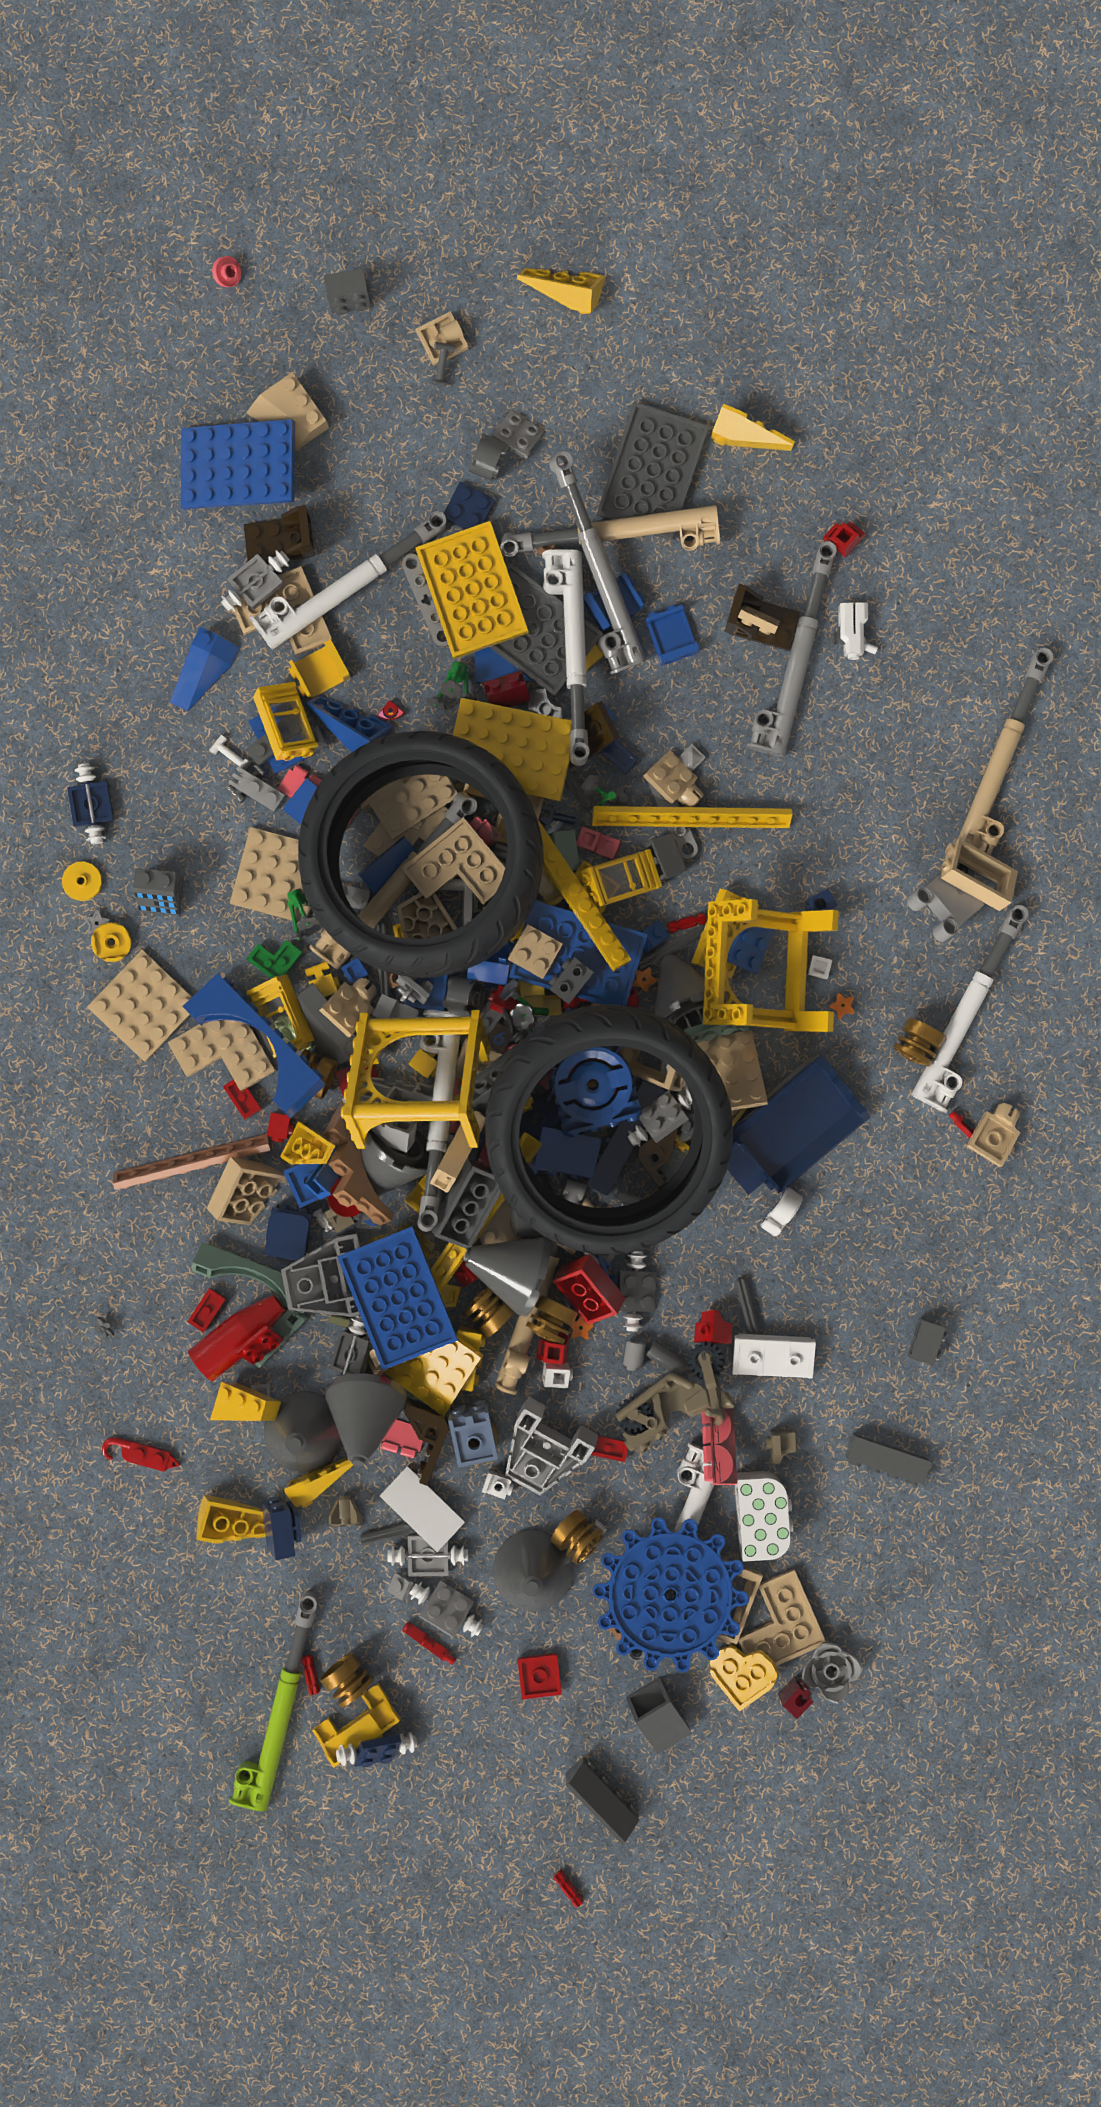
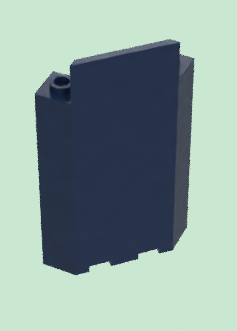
M820 1054L767 1099V1105L758 1106L733 1127L731 1158L727 1170L748 1195L762 1183H765L771 1191L775 1189L780 1194L786 1187L866 1122L870 1115L864 1106L853 1096L850 1088L837 1076L834 1068Z

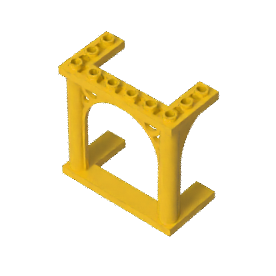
M755 899L708 902L703 1025H742L783 1028L784 1031L833 1032L834 1012L805 1011L808 932L838 931L839 911L821 910L787 913L758 909V900ZM728 927H729V929H730V936H729V937H727V928H728ZM760 927L788 931L785 1010L753 1008L752 1004H743L737 999L730 987L727 976L728 953L737 935L747 928ZM724 992L727 993V999H726L725 1002H724Z
M472 1010L471 1016L370 1019L368 1013H360L359 1021H356L357 1035L356 1038H353L354 1052L350 1055L351 1069L347 1073L348 1087L344 1090L345 1104L341 1107V1117L345 1119L346 1128L350 1131L351 1140L355 1142L357 1149L366 1148L368 1131L382 1123L394 1121L457 1120L461 1121L469 1147L478 1148L480 1128L472 1108L479 1058L481 1062H489L491 1048L480 1010ZM468 1034L459 1101H396L383 1096L374 1087L371 1079L373 1064H379L381 1051L395 1040L414 1035ZM365 1093H373L370 1099L360 1101L361 1096Z

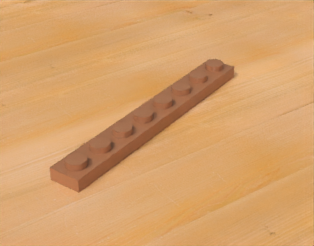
M267 1134L114 1172L113 1186L115 1190L126 1189L132 1185L146 1184L152 1180L165 1179L179 1173L185 1174L191 1170L204 1169L215 1164H224L229 1161L230 1157L243 1159L250 1155L263 1154L266 1151H270V1138Z

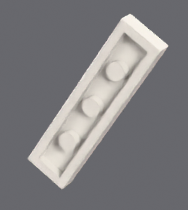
M452 879L440 890L463 891L462 926L472 920L473 892L462 879Z

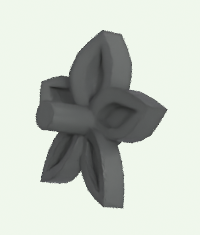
M98 1317V1325L94 1329L102 1332L103 1339L108 1334L114 1336L115 1333L110 1329L112 1326L111 1321L106 1322L105 1319Z

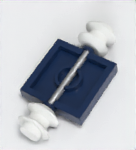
M88 763L80 764L75 769V772L79 773V777L76 780L83 783V785L67 787L73 826L76 828L90 825L85 830L90 835L86 841H91V844L103 843V839H106V836H103L101 833L105 828L98 824L115 821L109 785L107 781L91 783L96 778L95 775L91 774L95 767L90 766Z
M408 1732L407 1737H404L403 1734L361 1741L358 1749H355L351 1743L348 1744V1748L340 1745L339 1750L336 1751L337 1761L341 1762L343 1766H345L346 1761H350L355 1767H369L373 1763L379 1762L386 1764L394 1759L398 1750L402 1754H405L407 1749L413 1753L414 1748L417 1747V1740L415 1735Z

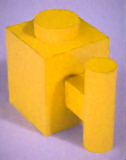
M327 962L305 969L307 977L314 974L316 977L315 980L309 982V985L313 982L325 998L331 997L341 986L337 976L334 977L333 974L324 976L323 971L330 969Z
M431 1038L425 1041L428 1045L435 1044ZM420 1048L408 1065L427 1079L430 1076L434 1078L437 1060L434 1059L436 1053H426Z

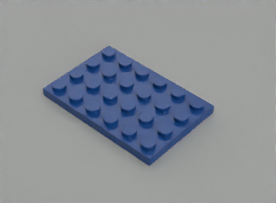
M292 419L181 428L182 509L294 502L295 421Z
M535 900L532 910L524 923L523 930L529 924L563 943L543 979L515 963H512L509 977L549 989L551 984L548 982L555 973L559 975L563 970L561 966L568 957L571 959L574 956L594 972L575 997L601 1005L626 1006L648 934L607 922L631 958L630 963L613 972L573 911Z
M413 1226L337 1256L382 1371L459 1340Z

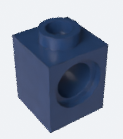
M828 888L806 900L807 905L804 907L806 911H821L815 907V901L818 899L824 902L823 910H832L838 905Z

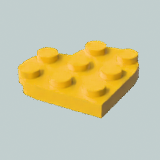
M735 1645L719 1648L718 1658L710 1661V1673L713 1679L739 1711L768 1692L774 1686L779 1675L774 1661L762 1650L745 1655Z

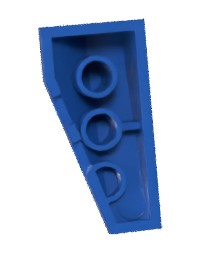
M199 627L170 703L189 711L212 684L231 667L239 647L218 634Z
M317 695L306 704L351 752L372 740L389 735L393 729L392 725L378 716L372 714L370 718L359 714V709L342 708L340 702L321 695Z

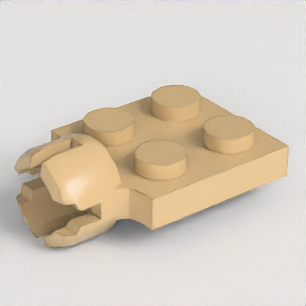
M671 750L643 776L670 804L677 801L683 807H693L704 796L703 792L695 785L698 777Z
M365 978L358 979L352 986L344 982L319 1010L348 1038L356 1031V1021H359L360 1013H368L370 1015L374 1010L370 1005V1001L376 995V988L372 984L367 990L365 987L370 981Z
M1007 1103L999 1104L993 1114L988 1111L984 1112L966 1145L998 1167L1003 1166L1021 1133L1015 1128L1020 1112L1016 1108L1014 1111H1011L1012 1105Z

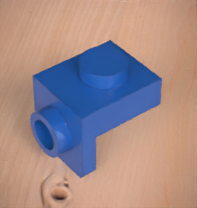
M659 920L641 931L648 934L643 952L647 953L670 937Z

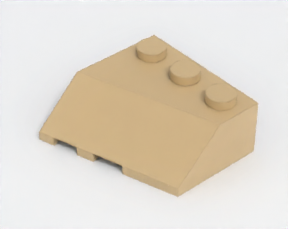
M293 372L261 393L246 412L258 422L290 419L295 421L296 451L329 429L326 419Z
M420 892L397 906L404 939L433 938L457 929L436 894L427 900Z
M230 1157L207 1210L217 1221L251 1225L264 1209L265 1200L270 1195L274 1196L277 1193L276 1187L282 1180L286 1182L285 1174L262 1162Z

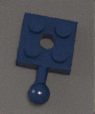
M551 1078L549 1080L550 1089L545 1098L531 1092L534 1103H531L533 1109L522 1113L519 1131L523 1134L524 1132L528 1133L538 1141L542 1126L556 1129L560 1121L557 1107L551 1103L554 1098ZM536 1113H540L543 1116V1121L540 1124H536L533 1121V1116Z

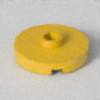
M84 861L75 862L64 871L62 887L65 893L72 899L89 901L95 898L101 891L102 875L93 864ZM80 878H84L85 882L82 885L79 884Z
M106 922L94 930L91 937V946L93 952L102 960L116 962L122 960L128 954L131 948V936L123 925L116 922ZM113 938L115 944H108V939Z

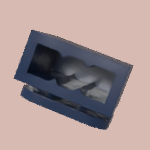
M278 1204L277 1207H272L268 1221L264 1255L298 1260L307 1254L313 1213L309 1212V1208L297 1207V1210L289 1209L290 1205Z
M270 1497L267 1501L261 1502L267 1549L275 1560L294 1557V1540L296 1543L301 1542L297 1508L291 1501H287L285 1504L282 1498Z

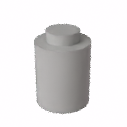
M626 1341L623 1365L627 1366V1370L638 1371L639 1368H643L646 1343Z

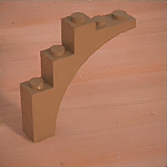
M341 1101L323 1132L329 1140L337 1145L328 1165L333 1168L335 1173L342 1176L332 1195L340 1204L346 1207L355 1205L358 1210L369 1216L374 1223L381 1226L392 1221L394 1214L380 1200L367 1177L362 1162L361 1149H357L355 1142L351 1140V1133L346 1128L345 1119L341 1117V1107L345 1104Z

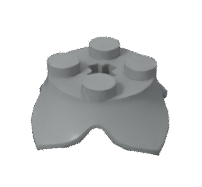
M825 1642L816 1648L811 1659L805 1664L802 1680L808 1687L818 1688L827 1700L839 1704L848 1694L849 1683L860 1677L863 1667L854 1655L843 1651L838 1644ZM829 1666L835 1667L832 1669V1673H829L828 1670L826 1671Z

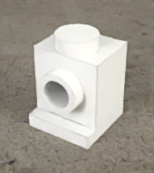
M544 1362L542 1373L544 1387L568 1388L569 1381H572L573 1369H570L569 1364L559 1365Z
M489 1470L482 1492L505 1500L506 1495H511L514 1484H511V1479L505 1477V1475ZM498 1483L502 1485L500 1490L495 1488V1485Z

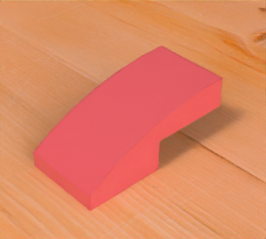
M582 827L576 843L578 847L615 860L622 842L595 830Z

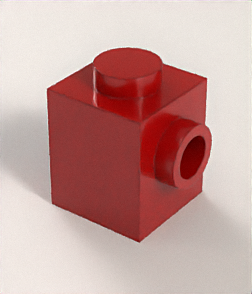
M499 985L496 991L492 990L488 1001L492 1003L489 1009L503 1014L502 1009L505 1008L511 1016V1011L516 1009L519 1000L509 997L506 1001H503L500 998V994L503 992L504 987Z
M271 1112L267 1136L272 1137L271 1141L283 1142L284 1139H289L295 1126L292 1124V1118L290 1119L286 1114Z

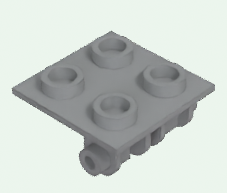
M511 410L492 436L505 442L508 445L507 450L511 447L510 452L513 453L516 450L515 454L519 455L522 459H528L531 453L530 450L545 430Z

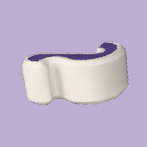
M786 1187L778 1202L762 1220L761 1228L773 1236H778L784 1226L789 1223L798 1211L803 1197L790 1187Z

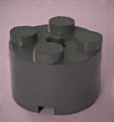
M483 433L469 472L490 481L491 479L496 480L501 466L498 462H503L508 445Z
M464 976L450 977L448 980L447 996L443 999V1007L447 1008L449 1013L460 1017L471 1016L472 1010H480L481 1013L486 999V992H482V986L485 987L484 982L467 979Z

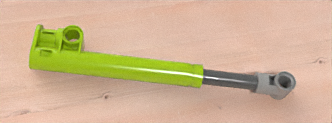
M313 1591L305 1592L299 1602L294 1622L296 1629L287 1665L281 1670V1678H279L259 1762L244 1761L239 1765L235 1774L234 1792L228 1800L232 1805L255 1811H266L268 1809L299 1685L298 1681L301 1677L299 1666L308 1630L313 1625L319 1598ZM307 1598L312 1599L314 1605L307 1606L304 1600ZM247 1770L250 1776H243L241 1771Z

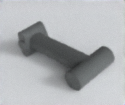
M435 341L434 350H439L440 354L436 379H432V384L446 387L447 382L444 381L447 354L448 352L454 353L455 345Z
M255 764V770L251 773L258 778L261 775L264 777L267 774L258 764ZM232 785L226 788L240 804L246 799L242 795L243 792Z

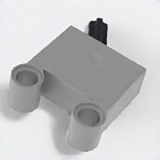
M960 862L957 864V869L966 874L968 873L969 867ZM941 872L927 885L920 887L909 895L907 904L914 911H919L926 905L929 906L941 921V923L933 928V936L936 940L944 942L957 934L959 927L985 904L941 879Z

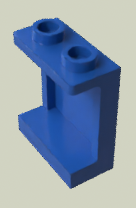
M624 571L621 572L616 581L631 617L644 609L643 603L645 599L640 592L635 591L633 587L635 584L631 576H626ZM599 590L583 595L584 604L602 633L604 634L613 627Z
M671 605L667 607V611L661 613L654 611L648 614L645 620L661 667L699 653L700 648L694 640L684 612V605Z

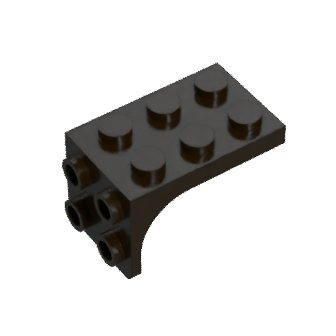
M603 701L595 703L584 712L585 730L588 731V747L590 750L587 761L620 737ZM581 751L574 752L578 757L584 756V753ZM570 761L568 768L576 766Z

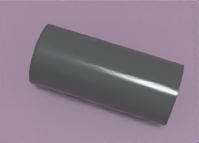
M656 1340L653 1341L645 1354L671 1373L679 1376L682 1375L688 1365L687 1361Z

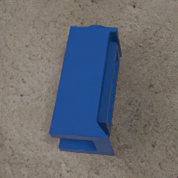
M337 1147L334 1148L327 1163L318 1164L304 1184L319 1200L331 1195L330 1189L340 1177L328 1165Z

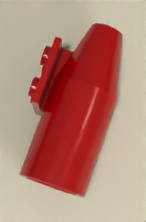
M271 1295L233 1313L188 1350L191 1360L211 1382L215 1381L242 1358L252 1365L262 1361L266 1354L271 1350H275L284 1341L283 1337L276 1333L272 1327L284 1313L285 1308L275 1295Z

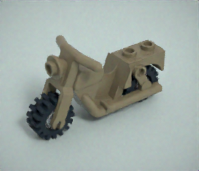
M701 1342V1345L696 1344V1348L690 1350L692 1352L691 1355L688 1354L690 1370L699 1379L705 1380L707 1389L675 1373H669L636 1398L629 1397V1400L625 1399L623 1404H619L620 1409L616 1410L615 1417L618 1420V1425L625 1431L623 1433V1436L626 1438L624 1443L630 1451L634 1450L638 1454L645 1453L652 1447L651 1445L655 1441L664 1439L668 1434L667 1432L671 1430L668 1415L673 1411H682L690 1417L705 1412L706 1416L716 1418L714 1420L716 1426H720L725 1420L723 1408H734L733 1403L735 1399L729 1392L724 1393L721 1391L720 1393L718 1377L721 1375V1371L724 1372L726 1361L724 1360V1354L717 1345H713L711 1342ZM653 1404H654V1410H655V1414H656L657 1420H656V1419L654 1418V1416H653V1413H654V1412H653V1409L651 1408V1406H652Z

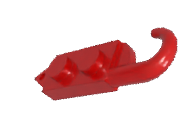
M110 1437L102 1445V1453L109 1460H112L113 1457L108 1454L107 1448L114 1444L122 1447V1457L130 1463L162 1472L181 1465L171 1455V1451L119 1437Z

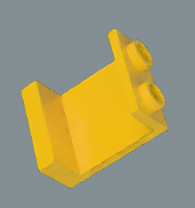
M331 639L324 642L325 647L297 662L288 661L291 665L288 668L293 679L297 678L301 684L297 686L303 697L307 695L309 700L351 678Z

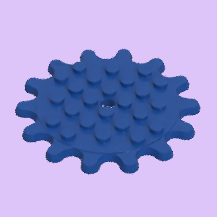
M656 1517L651 1522L650 1535L644 1538L638 1536L634 1530L627 1529L622 1534L626 1551L619 1556L606 1553L601 1558V1563L610 1571L611 1578L606 1583L596 1584L592 1590L596 1598L604 1599L609 1603V1610L599 1617L598 1625L603 1630L616 1628L621 1632V1639L616 1645L618 1654L625 1656L634 1649L642 1650L645 1654L644 1666L649 1671L656 1670L660 1661L666 1657L674 1661L675 1667L679 1672L689 1670L690 1657L695 1652L704 1654L709 1660L717 1659L719 1656V1649L715 1643L717 1636L727 1634L734 1637L740 1632L739 1624L730 1616L731 1610L737 1606H744L749 1601V1596L745 1591L736 1590L732 1586L733 1578L743 1571L742 1562L739 1560L724 1561L721 1559L720 1551L725 1545L724 1537L720 1534H715L706 1541L700 1540L696 1533L697 1523L693 1519L685 1520L679 1531L671 1532L668 1530L665 1520L661 1517ZM670 1588L676 1591V1596L673 1599L665 1597V1592Z

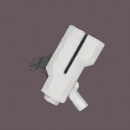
M840 603L838 606V630L829 638L828 644L829 647H832L835 643L843 645L844 656L848 657L849 660L860 659V656L864 654V650L872 654L877 652L878 647L867 643L864 637V624L868 620V603H855V605L853 603Z

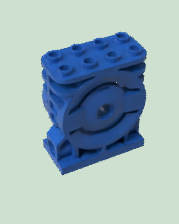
M600 1046L586 1049L563 1059L552 1067V1092L564 1135H569V1138L581 1135L580 1132L583 1131L595 1132L600 1130L601 1126L608 1125V1127L619 1125L620 1121L623 1120L631 1122L640 1119L639 1116L642 1115V1109L628 1062L619 1052L622 1046H615V1048ZM597 1058L608 1062L612 1066L618 1064L622 1065L620 1067L610 1069L606 1064L600 1061H586L579 1064L573 1070L569 1081L559 1083L560 1080L568 1077L569 1072L577 1063L585 1059ZM590 1079H596L598 1084L596 1087L590 1088L587 1086V1082ZM623 1086L622 1090H618L613 1101L600 1109L589 1110L576 1105L574 1102L566 1103V1101L576 1099L579 1103L588 1107L600 1106L611 1099L616 1087Z

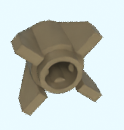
M341 1496L339 1500L335 1501L329 1515V1525H332V1528L363 1526L362 1515L356 1505V1501L352 1500L351 1496Z

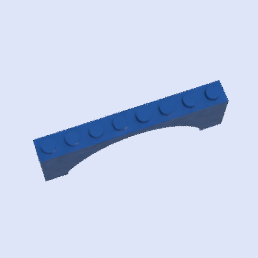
M217 973L182 1007L201 1026L205 1022L217 1020L238 1021L257 1028L269 1038L277 1056L279 1072L277 1091L272 1100L291 1119L326 1085L321 1080L324 1076L316 1068L312 1070L309 1067L311 1063L303 1054L299 1057L295 1053L298 1049L290 1041L286 1044L282 1040L285 1036L277 1028L273 1030L270 1027L272 1023L264 1015L260 1017L257 1014L259 1010L252 1002L247 1004L244 1001L247 997L239 989L236 992L232 989L234 984L226 976L222 978Z

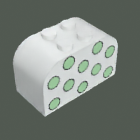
M768 1471L738 1472L735 1495L739 1553L743 1561L777 1559L785 1554L790 1545V1532H793V1521L789 1515V1512L792 1511L791 1499H789L779 1478Z

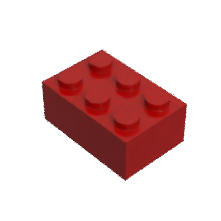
M591 1254L562 1265L553 1279L554 1284L588 1325L618 1314L626 1299Z

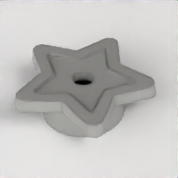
M96 910L92 917L84 918L89 925L88 934L93 933L101 924L110 922V919L101 916L99 910Z

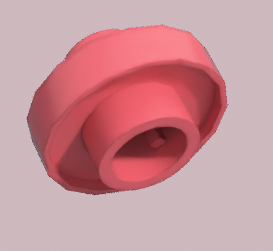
M223 256L214 262L212 273L215 281L220 286L233 287L239 282L241 268L237 260L230 256Z

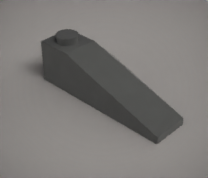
M312 982L297 994L319 1053L323 1057L325 1056L337 1061V1065L350 1060V1055L354 1052L353 1038H356V1033L354 1032L348 1038L319 1011L328 1000Z

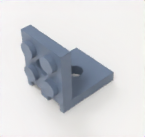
M479 1399L473 1401V1404L465 1405V1403H459L450 1408L448 1422L458 1467L498 1460L490 1421V1400ZM476 1438L480 1441V1445L473 1448L468 1444V1441Z

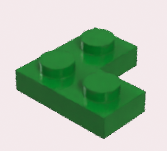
M287 940L275 955L260 944H257L246 960L272 979L287 974L303 952Z

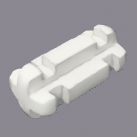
M320 1208L313 1213V1217L317 1218V1222L322 1228H325V1232H329L334 1227Z

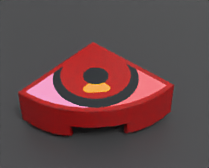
M389 700L377 716L383 720H395L401 718L405 712Z

